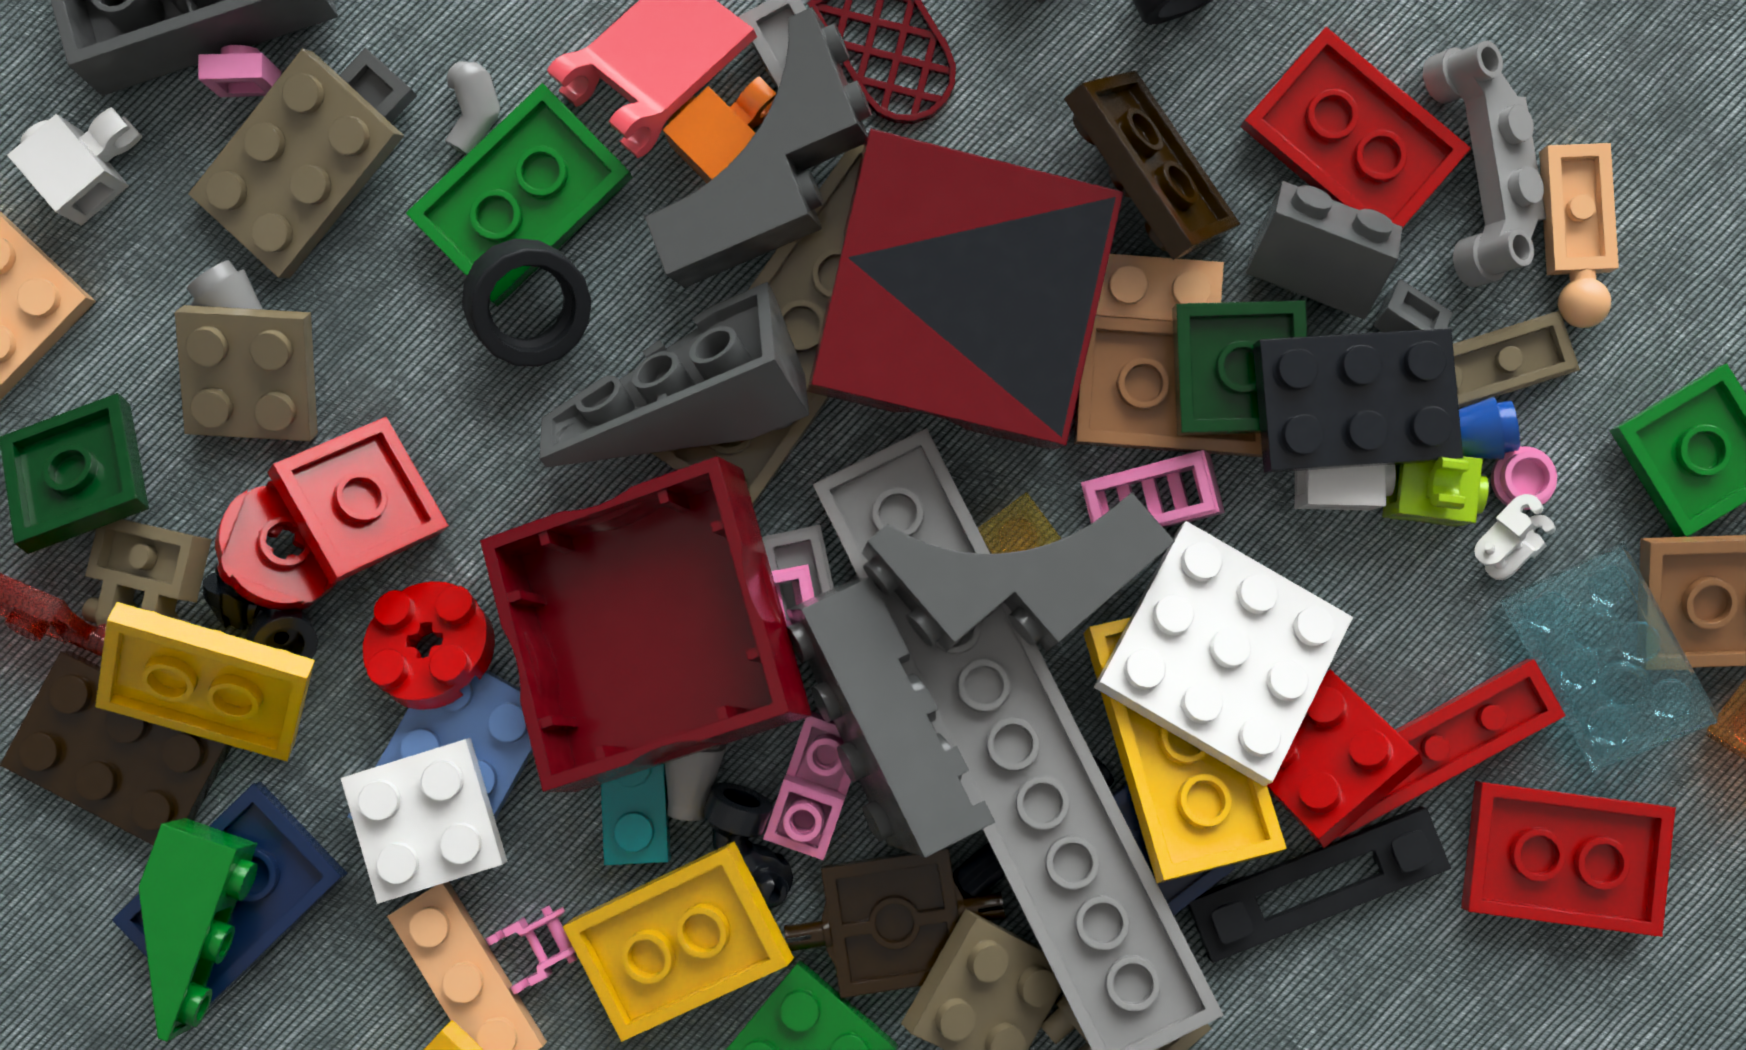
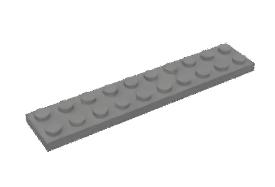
M927 428L813 484L858 578L868 577L863 568V565L868 560L862 554L867 541L887 524L910 537L930 545L953 551L990 554ZM878 589L910 652V660L901 665L906 675L912 673L917 675L924 686H927L938 708L935 711L936 719L931 722L936 734H941L951 748L958 747L969 769L968 772L962 774L960 782L971 804L974 806L985 800L995 820V823L985 827L983 831L1091 1050H1156L1224 1016L1037 645L1032 646L1027 643L1013 628L1008 619V615L1012 613L1009 607L1003 603L946 652L938 642L930 646L918 636L906 618V615L911 610L894 591L887 596Z

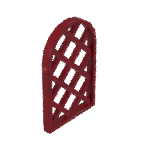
M811 0L807 3V7H813L825 27L828 25L821 13L840 18L838 30L842 39L848 20L870 25L865 46L844 41L847 51L863 54L858 74L849 60L843 62L842 65L852 82L856 80L859 82L869 107L878 116L893 123L915 124L932 118L946 106L955 88L956 64L946 38L940 33L921 0H895L907 3L902 24L880 19L885 0L876 1L873 16L850 11L853 0H845L843 9L824 5L831 0ZM914 6L929 30L910 26ZM878 27L900 33L895 53L872 48ZM907 35L930 40L925 60L902 55ZM936 44L942 50L948 66L932 63ZM870 56L892 62L887 82L865 77ZM900 64L922 69L917 90L895 85ZM929 71L949 76V84L943 96L924 92ZM865 86L885 91L881 106L870 96ZM892 93L915 98L910 115L895 114L888 110ZM922 100L935 103L930 109L919 112Z

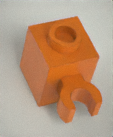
M759 76L742 91L736 102L729 107L707 86L697 97L693 95L667 120L669 124L663 129V132L670 147L708 183L723 171L747 146L755 135L752 129L760 125L772 106L776 92Z

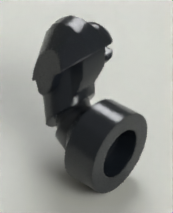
M218 563L215 567V573L208 575L203 580V598L225 628L231 625L239 630H245L248 626L247 640L276 649H283L310 659L314 657L318 646V638L310 619L303 611L297 608L287 610L271 609L250 602L222 580L217 569Z
M727 782L716 783L711 787L703 809V814L712 827L713 849L717 850L735 841L768 908H775L781 905L792 887L793 873L790 864L783 855L772 852L767 846L753 844L749 841V838L757 837L764 833L772 811L771 802L762 794L748 787Z

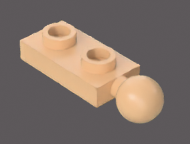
M1611 143L1547 145L1539 152L1540 174L1544 184L1543 202L1546 220H1543L1547 275L1569 274L1570 283L1562 289L1559 295L1558 310H1560L1562 318L1568 324L1577 328H1590L1601 323L1611 309V295L1606 286L1596 279V273H1610L1619 268Z

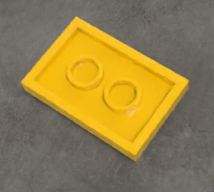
M116 602L107 619L95 707L288 762L296 741L315 660L290 653L283 649H276L228 635L218 630H211L167 617L154 611L143 610Z
M735 841L574 917L562 926L621 1042L788 966L794 958Z

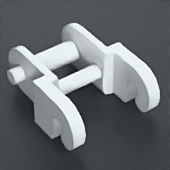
M1523 494L1514 498L1496 517L1497 522L1475 545L1474 552L1476 558L1485 566L1488 575L1495 580L1510 578L1531 557L1535 559L1547 547L1541 536L1535 533L1536 529L1543 528L1546 534H1553L1556 530L1554 523L1549 517L1545 515L1528 517V515L1522 513L1525 508H1530L1534 514H1540L1544 509L1540 500L1531 494Z

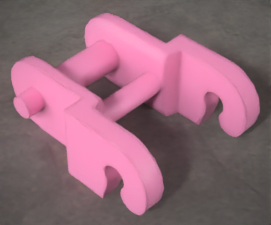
M550 905L541 909L544 917L528 925L525 917L485 938L488 946L516 932L521 937L526 936L539 961L536 967L537 972L512 985L510 988L514 995L524 990V988L533 986L549 977L553 973L550 966L566 958L570 964L577 960L574 954L575 950L558 918L565 912L563 907L552 911ZM545 924L560 952L549 958L534 932L535 929Z

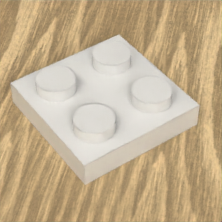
M471 738L340 778L377 904L508 862Z

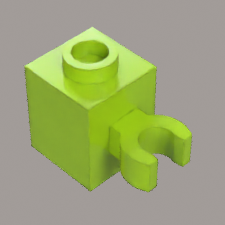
M1465 456L1461 459L1438 457V460L1435 462L1395 464V488L1391 496H1386V506L1383 507L1382 517L1454 527L1476 523L1477 514H1481L1485 509L1489 492L1488 478L1481 475L1483 459Z

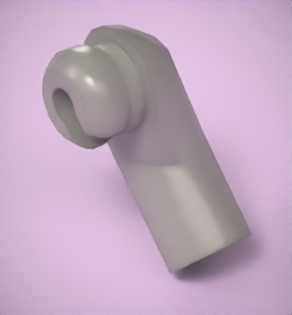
M459 61L450 67L447 73V84L449 88L454 89L462 114L445 139V142L466 156L485 138L498 118L500 105L492 77L488 71L477 62Z

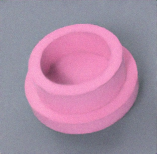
M1523 446L1519 448V451L1505 453L1503 460H1496L1491 472V485L1497 498L1506 506L1514 498L1523 494H1531L1537 497L1543 505L1551 498L1556 489L1557 472L1553 462L1544 452L1533 447Z

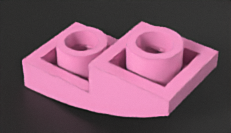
M811 711L812 716L805 718L763 839L824 861L851 779L845 772L838 756L837 747L844 743L834 720L828 723L822 715Z

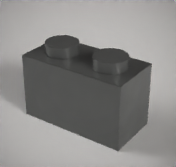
M1282 181L1253 241L1246 274L1365 320L1398 261L1402 226L1392 223L1387 216L1372 209L1358 210L1332 200L1326 192L1319 188L1308 185L1298 187Z

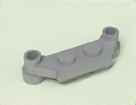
M1482 41L1463 50L1458 47L1449 48L1430 56L1425 61L1423 67L1424 84L1434 100L1447 104L1462 98L1465 102L1485 222L1482 233L1459 240L1453 251L1455 271L1461 281L1469 287H1478L1498 281L1504 276L1505 272L1529 265L1534 257V246L1531 240L1537 222L1546 220L1543 202L1544 184L1538 172L1532 136L1534 125L1528 111L1526 97L1517 96L1501 73L1503 69L1502 56L1497 46L1491 41Z

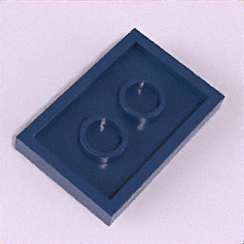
M262 782L253 783L209 825L215 829L258 843L251 862L257 863L254 883L244 900H237L229 924L235 927L232 944L222 962L219 964L214 963L206 985L207 988L212 989V999L209 1008L348 874ZM138 894L112 921L147 957L140 896Z

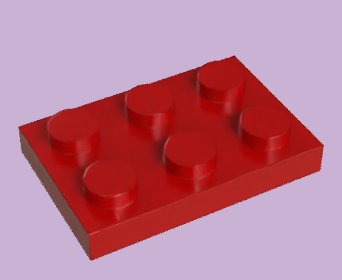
M1328 27L1321 31L1240 126L1308 185L1326 192L1332 200L1355 209L1378 211L1387 216L1392 223L1402 226V228L1471 149L1464 141Z
M1475 781L1461 909L1474 913L1663 937L1676 807Z

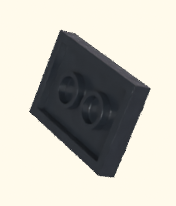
M1451 328L1260 339L1253 343L1264 473L1435 462L1438 460V457L1463 458Z

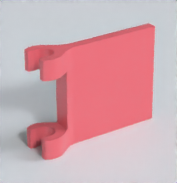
M639 0L589 46L556 58L548 67L547 72L562 85L559 89L560 94L575 107L584 104L592 96L600 78L627 99L631 104L619 108L612 115L609 123L624 136L620 140L622 146L634 156L640 158L654 147L667 120L756 39L757 35L751 26L716 0Z

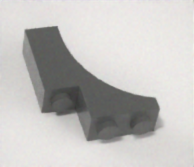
M813 7L788 17L789 41L780 86L770 110L747 146L710 182L689 196L644 216L665 274L684 288L821 230L822 227L815 209L823 206L824 202L818 185L808 168L865 144L868 135L862 121L872 117L870 107L859 82L856 80L848 84L840 63L849 60L850 57L836 24L833 23L825 27Z
M1131 492L1110 511L1087 527L1051 544L1029 550L999 554L953 551L927 544L887 524L867 541L862 554L868 560L863 565L868 577H872L877 588L885 595L889 596L894 591L911 610L906 615L907 621L918 636L928 645L932 646L938 642L947 652L1005 603L1012 611L1008 615V619L1016 632L1030 645L1034 646L1039 642L1048 651L1175 541Z

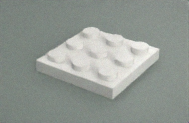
M1185 521L1176 531L1173 537L1175 542L1167 548L1094 688L1260 785L1266 786L1274 781L1353 617Z

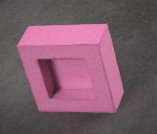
M228 45L221 48V54H198V79L219 97L265 96L281 76V71L263 53H260L257 48L251 46Z

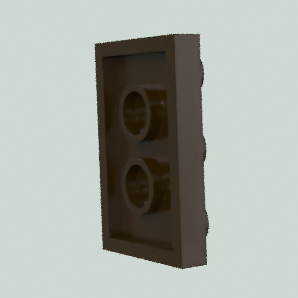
M1136 70L1082 83L1064 98L1074 113L1073 123L1079 134L1088 143L1097 147L1110 166L1109 176L1115 187L1119 191L1124 192V196L1133 200L1146 219L1145 228L1150 239L1160 249L1167 251L1173 260L1223 238L1240 225L1236 216Z
M60 651L0 766L151 845H154L162 823L182 818L194 820L232 746L95 707L101 667L72 651Z

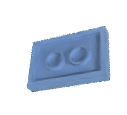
M487 670L480 680L474 676L471 682L460 690L463 696L449 705L428 710L408 708L376 767L471 738L496 820L533 751L520 703V688ZM349 813V815L347 816L350 819H352L351 813Z

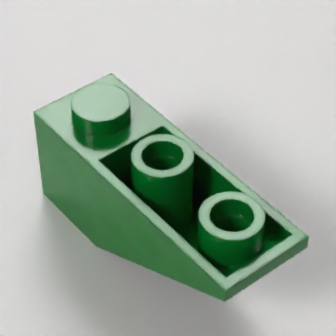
M187 818L161 824L138 887L158 1039L166 1042L190 1030L191 1027H197L204 1018L212 999V989L206 987L214 963L219 964L225 958L234 938L235 927L229 924L237 900L242 901L247 896L257 873V863L251 862L258 843Z

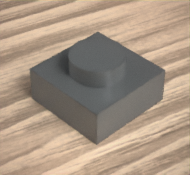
M366 47L339 75L390 123L417 97L409 86Z
M1399 279L1386 295L1373 326L1382 332L1447 329L1453 312Z

